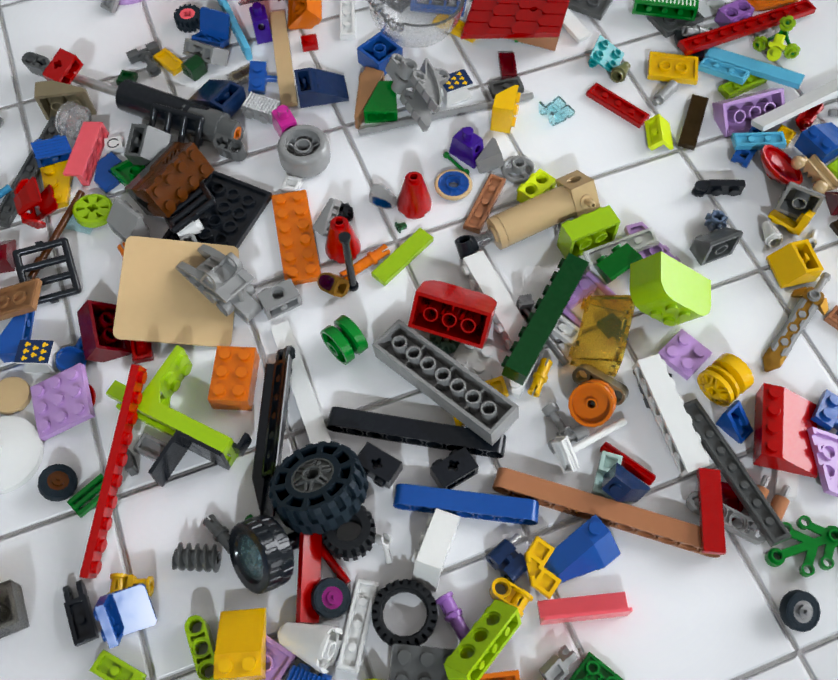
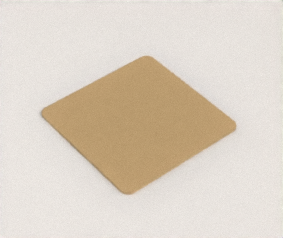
M140 236L128 237L125 241L113 327L114 337L119 340L208 347L230 346L232 342L234 311L229 316H225L218 309L216 303L210 302L205 295L176 269V266L181 262H185L197 268L206 260L198 252V248L203 244L218 250L224 255L232 252L239 259L238 248L229 245Z

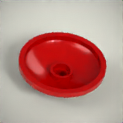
M765 145L761 148L760 159L762 166L770 179L786 186L790 181L799 185L803 182L800 169L792 168V158L773 145Z

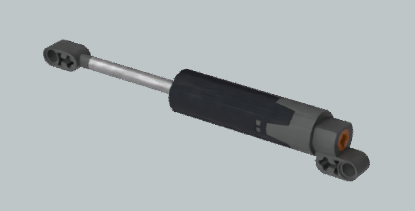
M27 52L22 56V62L31 73L44 77L42 73L51 62L47 57L33 52ZM77 74L72 81L114 96L116 105L120 110L149 120L153 103L203 116L204 125L201 138L213 142L219 155L238 162L245 160L247 157V151L241 142L244 130L238 121L230 118L228 113L126 79L116 87ZM158 111L156 123L164 125L166 113ZM173 115L171 128L179 130L181 117ZM188 119L187 134L195 136L196 121Z

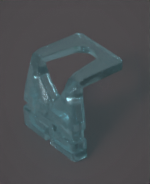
M560 96L556 97L553 102L546 106L541 101L539 102V113L541 115L548 114L549 123L552 126L566 121L567 118L575 115V110L571 106L566 105V102Z

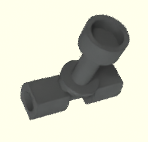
M156 41L145 44L146 48L142 50L133 49L126 52L131 64L139 61L146 63V70L150 76L156 77L161 73L159 65L152 61L153 55L160 51Z

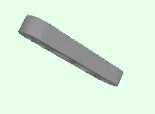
M694 491L686 499V505L689 510L699 515V505L696 506L694 504L695 498L699 499L698 491ZM723 503L724 529L753 544H761L766 540L761 532H759V535H761L759 538L755 537L756 533L754 531L759 529L752 518ZM732 518L740 519L742 528L733 526Z

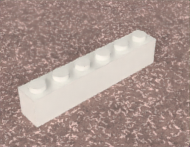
M482 250L464 257L461 270L463 275L468 277L473 291L486 294L496 300L497 305L493 322L495 323L496 332L498 335H502L504 339L503 342L506 349L510 350L514 341L518 342L520 340V337H518L519 332L523 326L527 327V323Z
M660 354L637 360L632 368L681 477L696 473L698 468L709 467L711 465L710 457L701 445L700 435L693 428L692 418L684 408L683 399L675 389L674 379L669 376L664 359H661Z

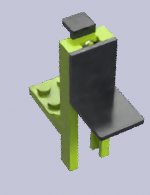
M176 345L143 391L142 401L138 404L137 408L138 420L171 436V439L148 471L161 487L165 485L187 450L229 470L238 455L243 457L252 442L250 435L244 433L238 444H236L232 438L170 408L172 394L179 389L182 380L191 372L193 366L184 348ZM115 380L107 390L106 395L120 402V404L116 405L117 409L120 410L126 385Z

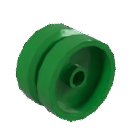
M341 315L334 321V327L328 325L320 332L327 348L344 365H347L355 358L354 353L360 355L368 348L366 338L360 329L345 315Z

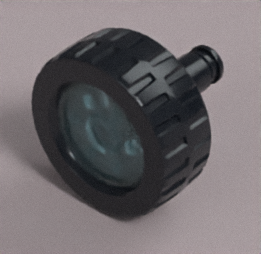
M258 515L237 523L230 532L229 553L234 570L242 584L251 592L262 594L287 583L293 574V550L299 548L300 533L293 531L286 534L279 522L268 515Z

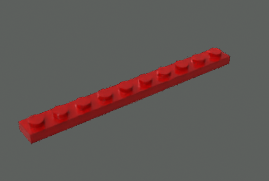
M809 0L798 1L679 40L677 46L687 56L780 24L779 21L782 17L791 15L795 20L813 14L816 7Z
M131 364L79 576L81 578H97L102 568L101 557L107 547L106 536L112 526L111 516L118 501L116 495L123 480L121 475L123 466L126 465L128 460L127 449L133 439L132 429L138 418L137 408L143 397L142 387L147 381V369L140 365Z

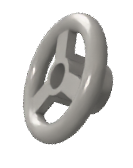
M524 156L509 157L504 161L505 166L501 167L503 176L508 181L516 184L525 183L529 176L536 171L534 163ZM512 162V168H507V165ZM526 163L530 167V174L525 172ZM509 174H520L523 178H514L511 177Z

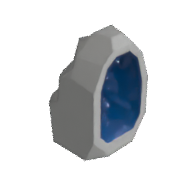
M373 184L369 193V202L383 209H393L396 207V196L389 189H386L384 185Z

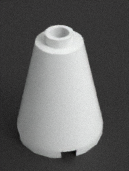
M287 622L279 628L277 638L280 645L318 672L325 674L329 672L326 670L329 665L333 667L339 656L342 641L339 640V634L343 635V631L336 626Z

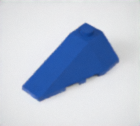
M595 514L555 548L544 568L562 580L561 584L575 577L605 568L621 553L610 530Z

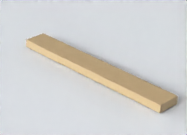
M285 10L269 12L281 105L287 107L298 106Z

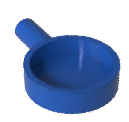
M81 336L75 346H67L57 352L55 365L59 371L62 372L78 363L86 366L87 360H85L84 351L82 350Z

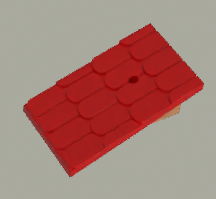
M473 0L463 27L461 39L507 38L555 51L570 0Z

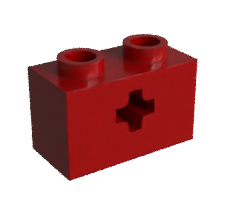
M60 48L42 75L47 81L53 80L70 85L82 68L83 63L76 55Z

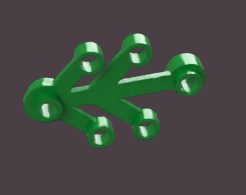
M803 515L796 520V525L799 529H808L820 535L819 537L812 538L794 530L790 523L783 522L791 534V538L801 543L782 550L772 548L765 554L767 564L772 567H778L784 563L785 558L806 551L803 564L799 567V573L803 577H810L815 573L813 563L818 547L825 545L823 557L818 560V565L822 570L827 571L834 566L832 557L835 547H838V527L827 526L824 528L812 523L808 516ZM801 520L806 521L807 526L803 525ZM831 533H833L837 539H834L831 536ZM774 553L778 554L779 560L774 557ZM823 560L828 561L829 567L824 565ZM804 567L809 568L810 573H806Z

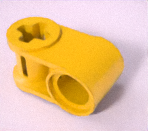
M503 577L495 579L489 589L490 596L494 600L497 599L517 607L521 618L524 615L523 611L529 601L533 600V596ZM503 585L506 593L498 594L495 586Z

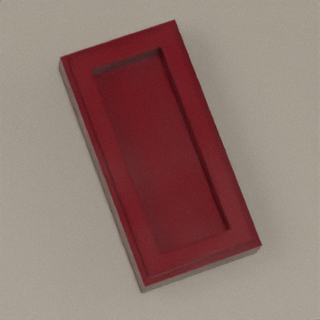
M514 52L498 53L501 80L518 77Z

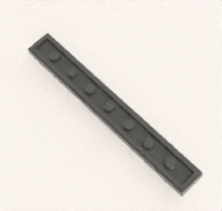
M51 116L38 139L45 140L55 135L62 136L68 125L67 119ZM32 150L11 185L13 190L5 195L0 204V226L10 228L18 214L14 203V190L18 182L22 179H31V177H35L37 180L41 173Z
M694 399L684 403L686 412L692 418L693 428L700 435L701 444L770 547L789 540L792 537L699 401Z

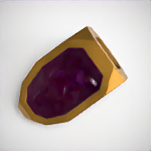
M322 273L317 280L321 290L341 298L347 294L350 287L347 279L333 273Z

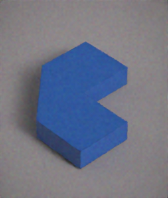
M112 152L97 161L94 177L95 184L106 194L120 184L118 179L111 174L110 168L122 163V161Z

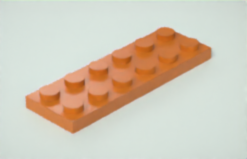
M306 190L272 195L284 279L291 278L294 285L317 281L321 271Z

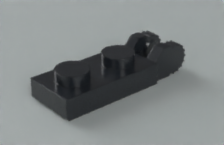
M744 180L696 181L691 193L693 196L703 197L705 194L712 196L741 195L746 185Z
M82 580L76 582L79 597L75 599L69 585L62 588L73 643L76 647L99 638L89 596Z

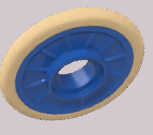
M458 169L443 171L437 176L434 184L436 192L447 200L463 199L472 190L470 176ZM451 182H455L458 184V186L451 187L449 186V184Z

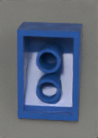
M832 122L813 125L801 132L794 146L807 158L816 154L825 164L838 156V127Z

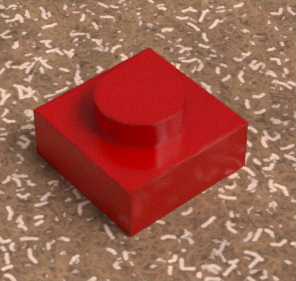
M316 34L300 36L303 52L319 50Z

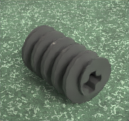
M179 542L172 557L173 570L178 568L180 571H183L187 568L188 571L196 569V571L200 572L204 569L205 572H210L213 569V572L217 573L221 565V552L217 550L216 544L213 545L211 550H209L208 544H205L203 550H201L199 543L195 545L194 549H192L191 543H187L186 548L183 549V543Z

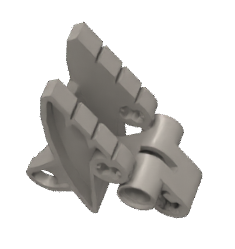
M394 53L391 55L385 68L393 80L391 89L396 94H401V103L405 105L407 111L418 122L422 131L425 132L430 127L431 110L435 113L441 107V86L448 82L450 74L442 68H433L427 58H425L420 70H416L418 65L414 60L405 59L400 54ZM412 87V92L406 90V88Z
M203 244L198 248V252L206 260L197 268L185 262H181L176 266V269L205 295L210 302L216 303L218 309L225 316H229L234 311L244 322L249 323L262 311L258 302L251 297L256 292L251 284L255 278L243 268L242 262L232 252L224 255L218 250Z

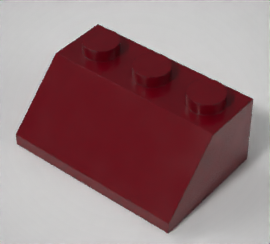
M87 300L77 311L85 360L107 362L131 355L130 340H119L113 335L116 312L115 304Z

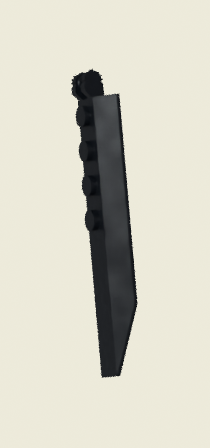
M292 345L278 350L275 364H266L252 472V481L260 515L271 517L275 516L276 511L269 498V485L271 477L275 474V469L281 465L283 439L286 430V413L288 411V394L290 392V376L292 374L291 367L296 353Z

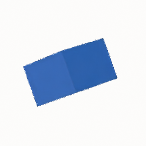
M736 400L716 422L717 426L740 444L753 432L739 400Z

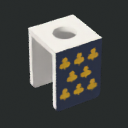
M465 69L450 73L448 82L441 86L442 101L446 107L472 99V95L467 87L472 86L473 82Z
M20 340L14 362L16 364H25L23 371L26 374L56 375L59 370L55 365V359L60 348L55 341Z

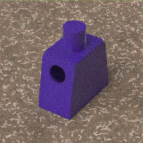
M255 2L252 4V7H249L257 44L273 42L265 6ZM259 24H263V25H264V29H263V30H260V29H259V27H258Z
M464 127L452 138L449 153L474 169L477 166L475 160L484 149L483 139L473 133V128Z

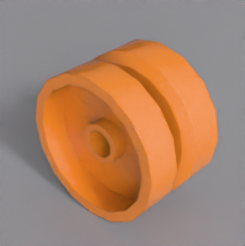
M590 379L582 382L572 391L568 407L571 416L576 422L583 426L596 427L604 424L612 416L616 409L617 397L615 391L608 383L598 379ZM590 400L595 402V406L591 405L592 402Z

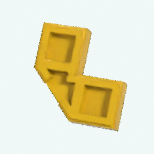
M535 536L524 553L529 583L531 587L547 599H550L562 581L544 568L555 548L539 536Z

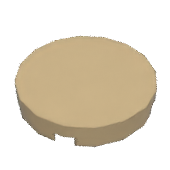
M8 377L1 380L0 413L12 415L14 412H20L25 409L32 397L29 384L20 377Z

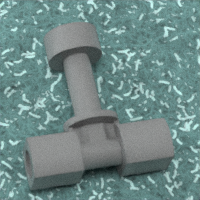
M552 402L542 409L545 417L550 416L558 428L559 432L556 433L558 437L568 435L570 442H578L590 434L588 428L581 424L573 429L571 426L566 427L557 413L559 407L556 402ZM552 439L548 442V447L551 450V452L555 454V449H553L551 442L554 441V439Z

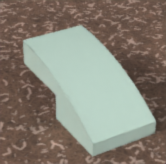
M602 451L592 494L612 499L610 495L601 489L603 477L616 463L621 465L623 456Z

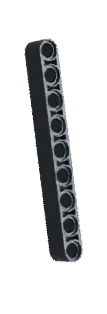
M342 407L331 408L326 426L328 430L333 432L448 451L466 447L472 455L491 458L504 457L507 438L503 434L492 446L470 428Z

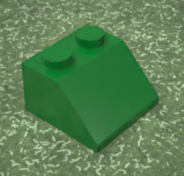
M628 243L623 246L618 244L611 249L613 252L607 257L604 254L596 260L598 264L594 268L606 284H609L630 269V264L643 259Z

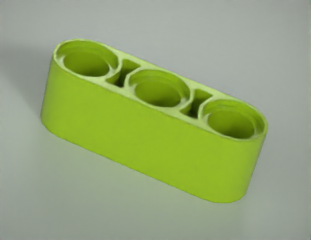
M194 615L186 620L184 627L196 672L201 680H214V673L210 677L205 676L207 667L214 666L215 643L210 626L202 617ZM201 622L202 627L200 631L193 633V626ZM208 644L207 652L199 655L201 645Z

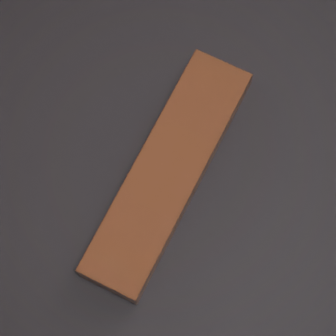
M490 173L463 225V229L480 234L506 183L505 178Z

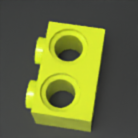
M539 169L536 173H532L525 183L519 185L517 201L522 203L555 188L556 179L542 169Z

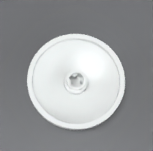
M16 416L0 417V495L12 492L27 483L37 472L43 459L44 444L39 438L37 429L27 420Z

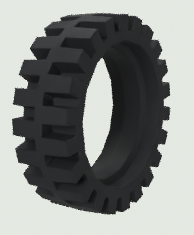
M394 580L393 583H388L385 588H382L374 599L372 605L374 629L378 636L391 647L393 643L420 646V644L428 640L436 627L438 611L434 596H432L429 589H426L423 584H419L415 580ZM409 592L423 601L426 607L427 617L423 627L411 636L393 634L383 621V610L386 602L398 593Z

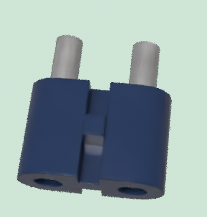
M516 533L509 541L503 539L486 555L488 563L500 572L501 577L506 578L513 584L527 571L525 557L521 552L518 553L516 551L517 548L514 546L522 539L519 533Z

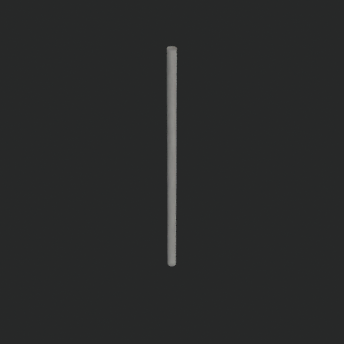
M533 93L520 95L519 102L533 99ZM494 100L432 113L431 121L493 108ZM413 118L358 129L359 136L418 124V122Z

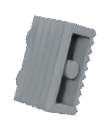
M250 92L241 108L246 118H254L264 124H273L271 112L280 106V101Z

